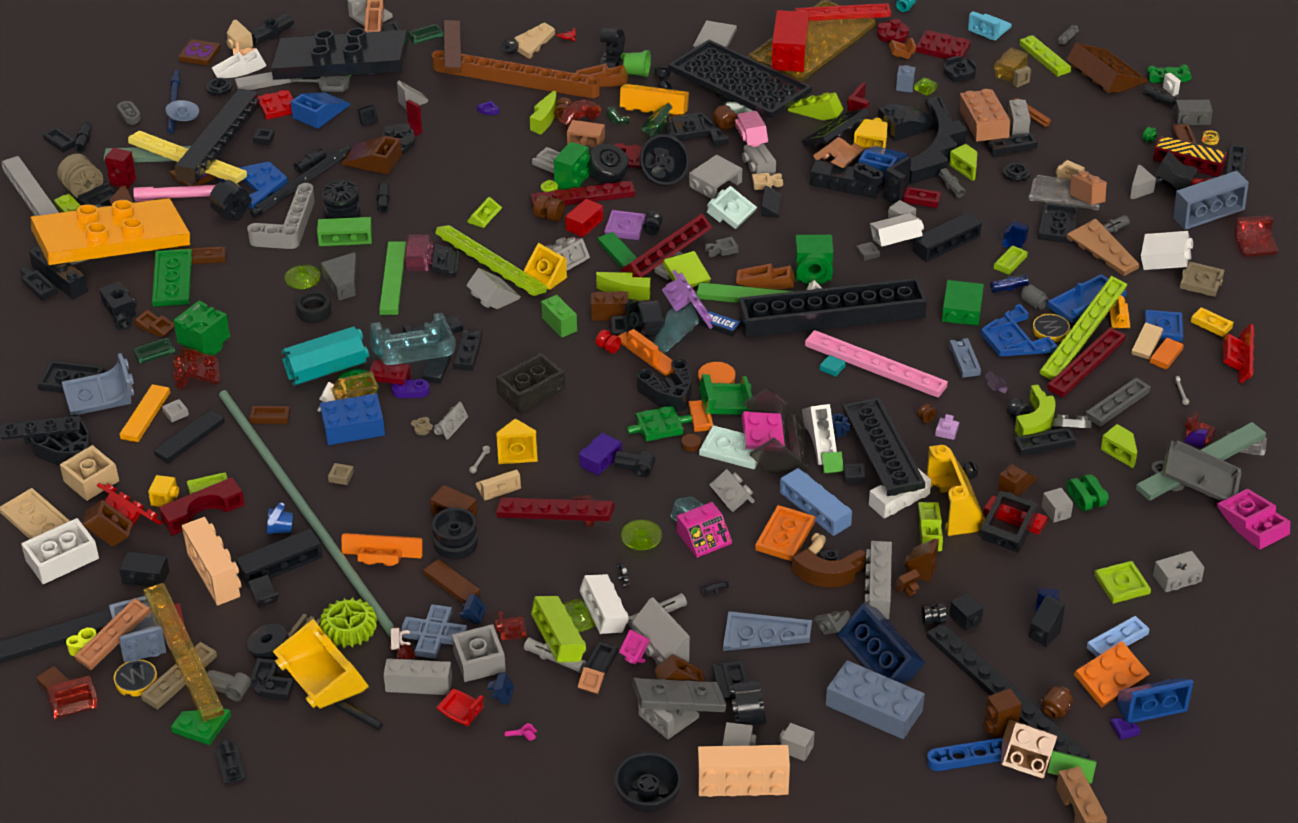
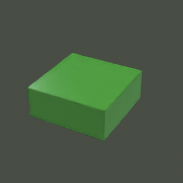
M842 452L821 454L823 474L844 471Z

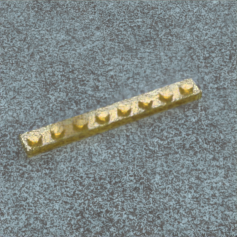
M161 583L144 589L146 600L158 625L162 627L166 643L203 722L224 715V709L165 584Z

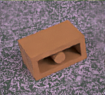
M572 120L567 130V145L569 142L594 148L596 145L603 144L605 139V124Z
M1079 171L1078 174L1071 175L1070 195L1090 205L1105 202L1107 182L1101 180L1098 176L1089 174L1087 171Z

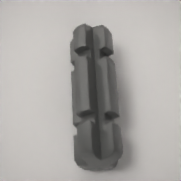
M1072 25L1057 39L1058 44L1065 45L1079 32L1078 26Z

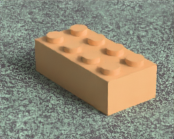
M203 517L182 525L187 554L216 605L218 606L240 597L239 588L242 586L236 575L239 573L235 561L231 562L228 549L223 548L224 545L221 537H216L213 524H209L206 518Z
M788 745L698 747L699 796L788 795L790 772Z

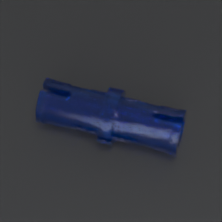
M1026 274L1012 278L1009 276L1003 280L990 282V287L993 288V293L1003 290L1011 291L1017 287L1028 286L1029 281L1028 279L1025 280L1027 278Z

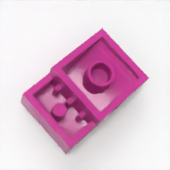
M1249 489L1217 503V507L1233 528L1259 550L1290 535V521L1276 513V505Z

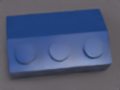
M1176 678L1119 690L1117 707L1124 720L1129 723L1186 712L1194 682L1192 679Z

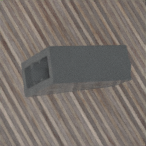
M355 252L321 262L323 278L338 301L356 296L357 261Z

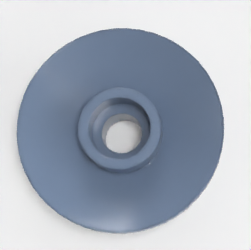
M178 100L166 106V114L177 121H190L199 115V108L190 101Z

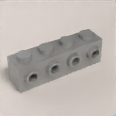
M871 541V549L866 551V561H870V564H866V576H869V579L865 581V591H869V594H865V604L877 608L886 619H889L892 542Z

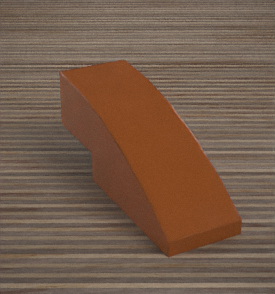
M607 63L576 70L577 74L599 78L600 87L621 86L627 84L628 73L624 65L608 68Z
M772 263L737 270L736 283L746 287L763 289L794 288L795 274L791 265L774 269Z

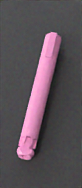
M216 185L163 188L138 187L133 189L134 200L139 202L167 198L210 196L212 189Z

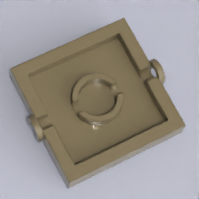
M1189 261L1186 270H1183L1180 288L1216 297L1219 286L1223 283L1225 270Z

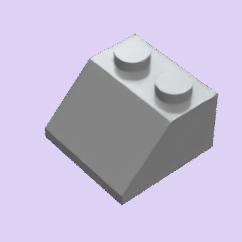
M480 268L476 270L466 285L472 290L470 293L476 298H480V303L487 308L491 306L499 309L519 300L521 297L502 278Z

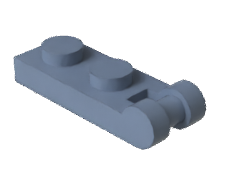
M964 338L961 341L949 340V350L953 353L962 378L981 375V368L969 339Z

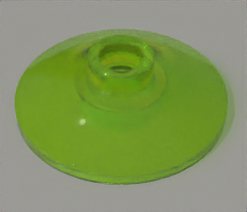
M298 265L290 268L284 278L288 286L295 289H306L316 285L321 275L320 271L314 266Z
M635 520L624 526L621 537L624 544L632 549L648 550L659 544L662 532L660 527L652 521Z
M575 599L564 604L578 631H586L596 625L584 599Z

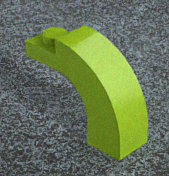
M1032 385L1029 400L1035 411L1016 417L1015 432L1018 437L1049 431L1052 427L1055 400L1053 395L1046 397L1045 392L1041 390L1039 385Z

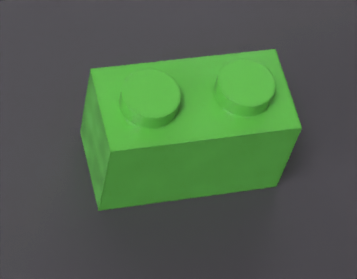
M558 295L541 301L542 318L561 338L577 331V314Z

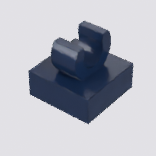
M476 594L469 595L466 603L462 605L463 612H460L459 615L463 620L470 619L473 624L481 623L486 607Z
M500 673L496 681L488 683L487 690H493L492 698H499L501 704L510 703L514 686L507 673Z

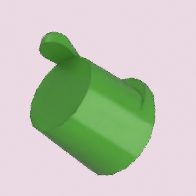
M649 50L621 54V59L624 60L623 65L628 75L648 77L651 67V54Z

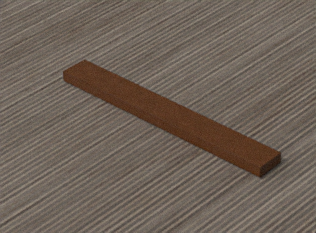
M444 20L445 73H461L460 21Z

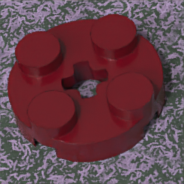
M892 19L891 21L878 24L877 37L881 41L887 43V40H894L903 43L908 39L909 27L901 23L899 19Z

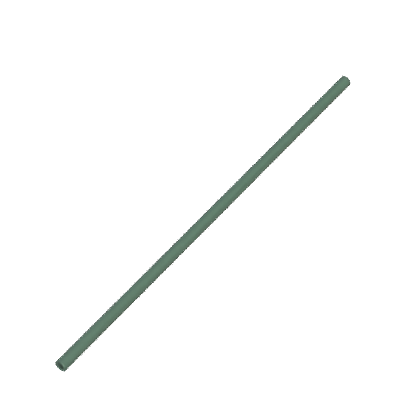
M226 390L221 391L219 397L363 601L368 602L373 607L378 622L391 638V626H394L232 397Z

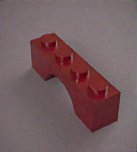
M231 477L159 507L162 523L172 536L182 532V525L191 522V519L200 511L219 509L227 513L245 504L241 488Z

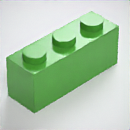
M371 217L318 219L317 234L319 246L372 244Z

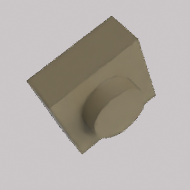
M1028 66L1014 71L1013 85L1015 87L1030 83L1031 69Z
M334 463L328 475L329 482L348 485L354 473L353 466Z

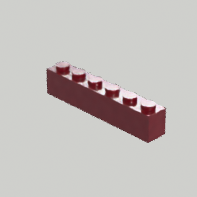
M702 213L620 270L622 273H633V277L641 278L663 263L664 259L670 258L706 233L712 226Z

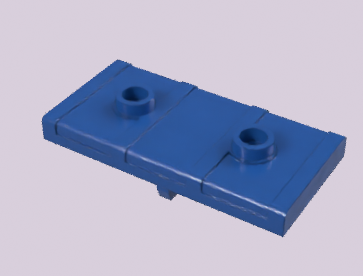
M1100 274L1082 284L1078 283L1075 288L1049 300L1047 307L1072 324L1081 317L1108 281V278ZM1124 290V292L1121 295L1125 297L1127 291Z

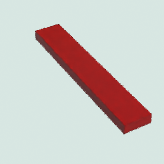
M888 3L795 8V11L809 12V21L891 17Z

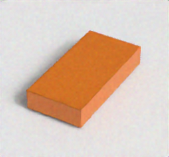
M1166 338L1150 358V363L1167 370L1183 350L1184 344Z
M702 400L688 401L694 432L710 431L713 426L711 414H705Z

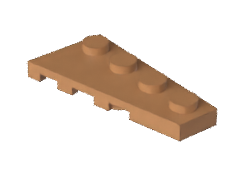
M1097 219L1067 234L1068 240L1071 242L1075 241L1083 250H1089L1095 258L1104 260L1106 265L1123 276L1139 268V263Z

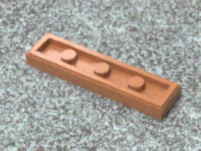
M134 598L75 655L76 660L92 670L120 643V636L129 634L151 613L150 608Z

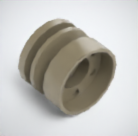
M82 154L67 156L58 166V179L76 198L103 184V175L100 170Z

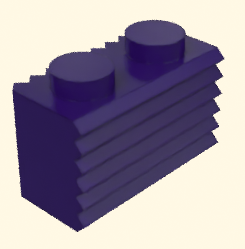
M601 433L599 437H595L587 448H583L580 451V467L587 469L591 473L593 472L597 476L600 475L615 460L616 452L622 451V442L605 433Z

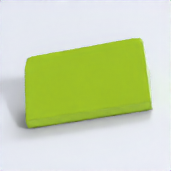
M488 197L467 222L484 228L502 207L492 198Z

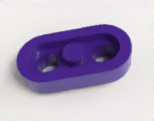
M422 379L407 380L405 385L392 384L391 386L392 394L397 398H422L430 392L429 383Z

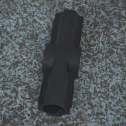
M285 13L276 19L269 18L264 20L261 27L250 32L253 44L257 45L266 39L278 38L280 32L294 24L291 15Z

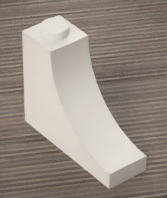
M830 404L802 409L804 428L808 430L811 436L818 465H822V453L837 452Z

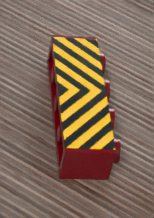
M1161 136L1155 146L1153 161L1162 162L1168 151H1170L1179 162L1187 166H1194L1198 169L1197 172L1219 177L1225 167L1227 152Z

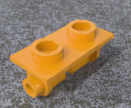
M1122 295L1110 309L1112 328H1130L1128 305L1125 303V298Z

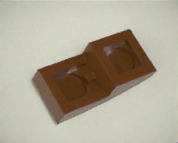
M146 310L135 319L136 326L159 337H165L175 328L174 323L163 315L157 317L149 310Z

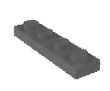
M1134 378L1086 411V416L1093 423L1101 427L1150 393L1151 387L1138 378Z

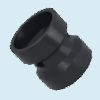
M652 210L646 214L642 226L645 233L655 235L659 232L663 221L661 213Z
M937 603L933 607L929 604L922 605L921 614L924 625H931L933 622L938 624L946 623L944 603Z

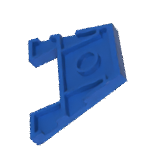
M269 161L240 167V169L247 171V177L243 181L255 191L249 195L252 198V202L249 205L251 209H254V206L265 200L270 193H275L288 183L287 177ZM218 178L222 183L226 182L224 179Z
M1021 304L1016 305L1013 311L1004 313V317L1001 319H995L981 329V336L999 357L1054 353L1058 347L1049 336L1031 341L1016 323L1028 319L1029 313Z

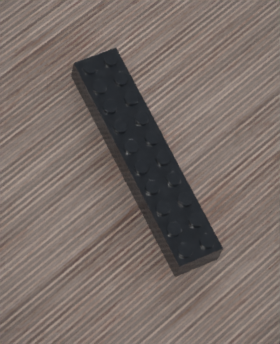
M910 278L740 297L739 317L745 338L926 318L927 299L919 279Z

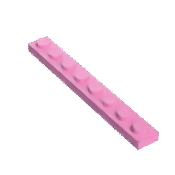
M815 330L805 341L806 347L834 356L847 363L938 398L947 388L948 381Z

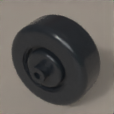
M606 143L592 148L587 164L589 173L596 180L603 183H616L622 180L629 166V160L625 152L615 145Z

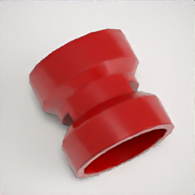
M604 329L597 335L595 343L596 346L605 348L607 352L614 354L621 346V338L612 335L611 332Z

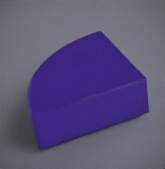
M492 101L477 106V111L482 114L495 115L500 113L499 108Z
M1198 429V431L1190 432L1184 442L1203 449L1208 430Z
M1121 718L1111 719L1110 725L1120 740L1140 735L1141 729L1135 723L1131 724L1122 721Z

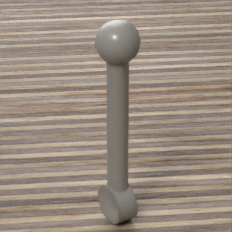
M1175 376L1174 382L1177 384L1182 396V404L1188 405L1189 399L1185 396L1180 383V377Z
M489 446L482 448V454L474 466L469 468L470 473H476L477 467L484 456L490 453Z

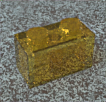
M1010 48L1002 55L999 61H996L994 65L995 77L1013 82L1014 71L1027 66L1028 53Z
M371 371L338 379L331 391L335 400L375 394L379 386Z

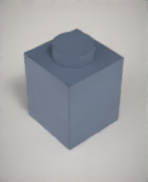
M899 65L896 91L913 92L915 67Z

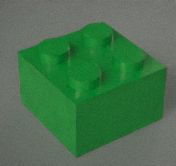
M569 142L554 159V180L558 184V189L579 188L582 182L589 177L590 173L587 164L590 155L588 147Z

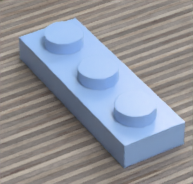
M1134 616L1087 642V649L1098 657L1121 641L1126 646L1138 641L1149 634V628Z

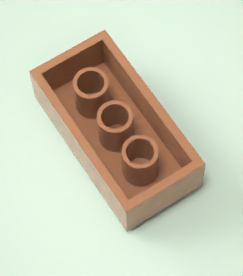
M983 89L982 91L960 93V113L976 141L1009 138L1010 119L993 90Z

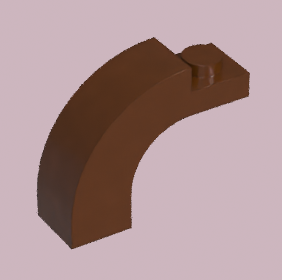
M806 549L792 557V572L801 580L815 586L826 588L845 586L855 582V574L865 568L866 553L859 549L844 559L828 561L819 558L810 549Z

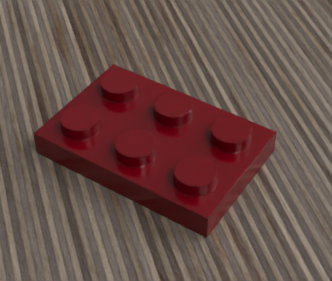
M925 30L916 45L915 52L944 59L961 56L963 59L971 46V40Z

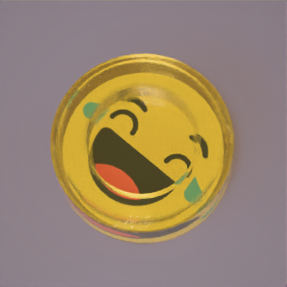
M1208 130L1202 135V141L1207 145H1216L1219 142L1220 135L1216 131Z

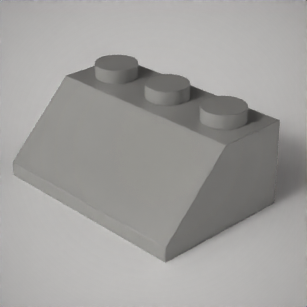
M654 598L649 599L632 622V630L650 639L645 650L646 655L651 656L657 666L672 654L689 662L690 636Z

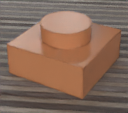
M584 667L577 688L598 695L605 673Z

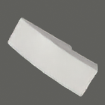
M256 48L244 56L238 52L212 67L217 78H232L258 71L266 67V64Z

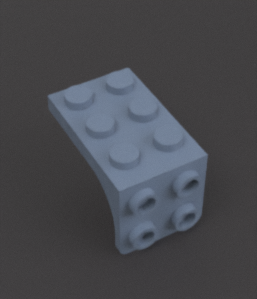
M122 353L118 354L117 364L105 373L62 382L70 414L80 415L131 404V396H134L132 386L134 382L132 374H128L129 365L127 358L123 359Z
M151 595L135 598L149 607L151 613L129 634L119 637V646L124 663L166 653L163 630L159 626ZM133 599L109 605L112 619Z

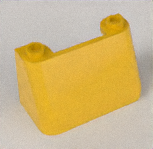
M945 445L929 446L927 476L931 479V487L935 485L940 488L941 493L948 492L950 500L949 518L945 526L947 535L981 531L985 517L961 465L949 447Z
M314 619L273 651L278 658L275 662L282 671L287 669L309 695L305 699L313 708L318 706L321 709L362 693L369 687L355 667L337 649Z

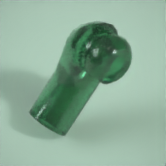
M615 107L608 108L607 117L614 124H629V116H620L616 112Z

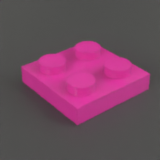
M743 412L742 424L745 449L784 450L785 443L781 414Z

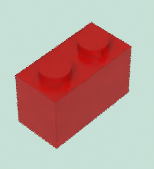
M585 199L565 216L566 230L584 237L603 220V206Z

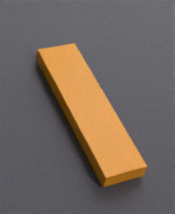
M151 385L120 432V439L139 442L169 396L170 388Z

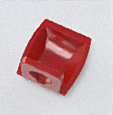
M452 689L436 709L453 721L469 726L483 710L484 696L480 695L475 700L461 691Z

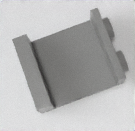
M715 155L689 173V187L711 199L717 198V188L728 180L736 185L742 182V168L718 155Z

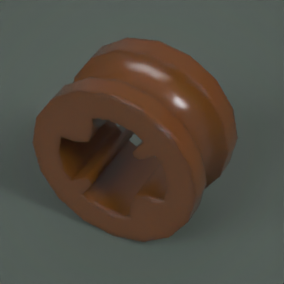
M924 404L918 410L917 416L923 422L929 423L935 418L937 411L930 404Z

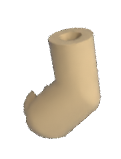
M815 533L812 536L811 540L813 543L808 548L815 555L818 554L826 542L825 536L819 533Z

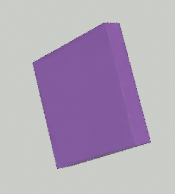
M612 210L604 234L613 232L618 238L639 240L646 214Z

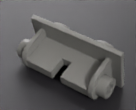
M461 401L455 407H451L444 419L434 426V433L436 435L444 434L446 440H448L468 418Z

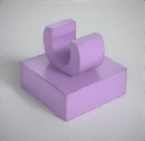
M946 414L945 419L940 418L935 436L954 440L959 428V422L953 421L954 416Z

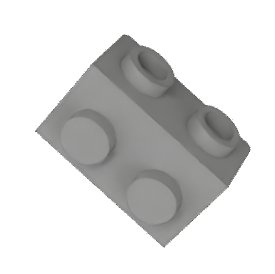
M726 469L709 484L732 512L747 499L751 503L755 502L751 497L753 492L746 484L744 486L740 484L743 480L736 472L732 475Z

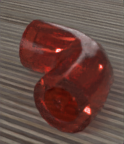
M589 100L575 101L564 110L558 120L569 127L572 120L578 121L582 116H586L591 120L596 119L600 114L601 108L598 104Z

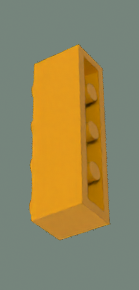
M624 84L620 91V107H625V110L641 109V112L656 111L657 114L661 115L671 113L673 116L682 115L688 111L689 92Z

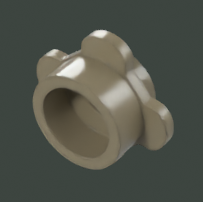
M428 417L419 418L411 422V425L415 428V433L418 435H426L433 429V425L429 423L430 419Z

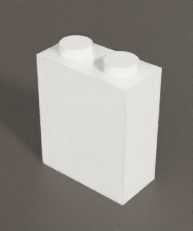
M911 213L870 223L873 241L880 246L923 236L922 230H924L922 220H919V218Z
M1188 231L1145 234L1141 252L1143 269L1187 267L1188 260L1191 259L1190 249H1193V239L1189 238Z

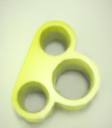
M84 628L78 635L70 636L66 640L69 654L75 656L97 635L96 630Z

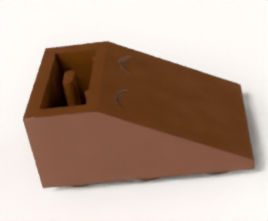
M382 136L356 143L342 161V165L381 174H389L402 156L401 139Z

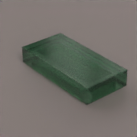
M437 24L408 32V37L414 45L444 36L442 29Z
M167 337L135 347L133 352L139 364L173 354L175 349Z

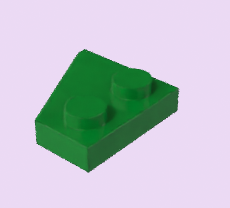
M229 709L182 711L172 724L171 730L172 733L210 745L231 717V712Z

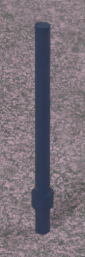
M174 70L173 77L171 78L170 103L177 101L178 87L181 83L179 70ZM169 117L167 132L171 134L174 132L175 120Z

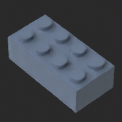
M1234 171L1177 190L1173 218L1186 230L1245 210L1249 182L1238 171Z
M847 660L827 687L826 706L904 739L923 711L925 693Z

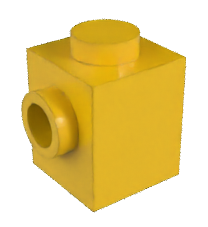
M156 475L148 491L151 506L161 507L173 502L178 497L179 487L174 477Z

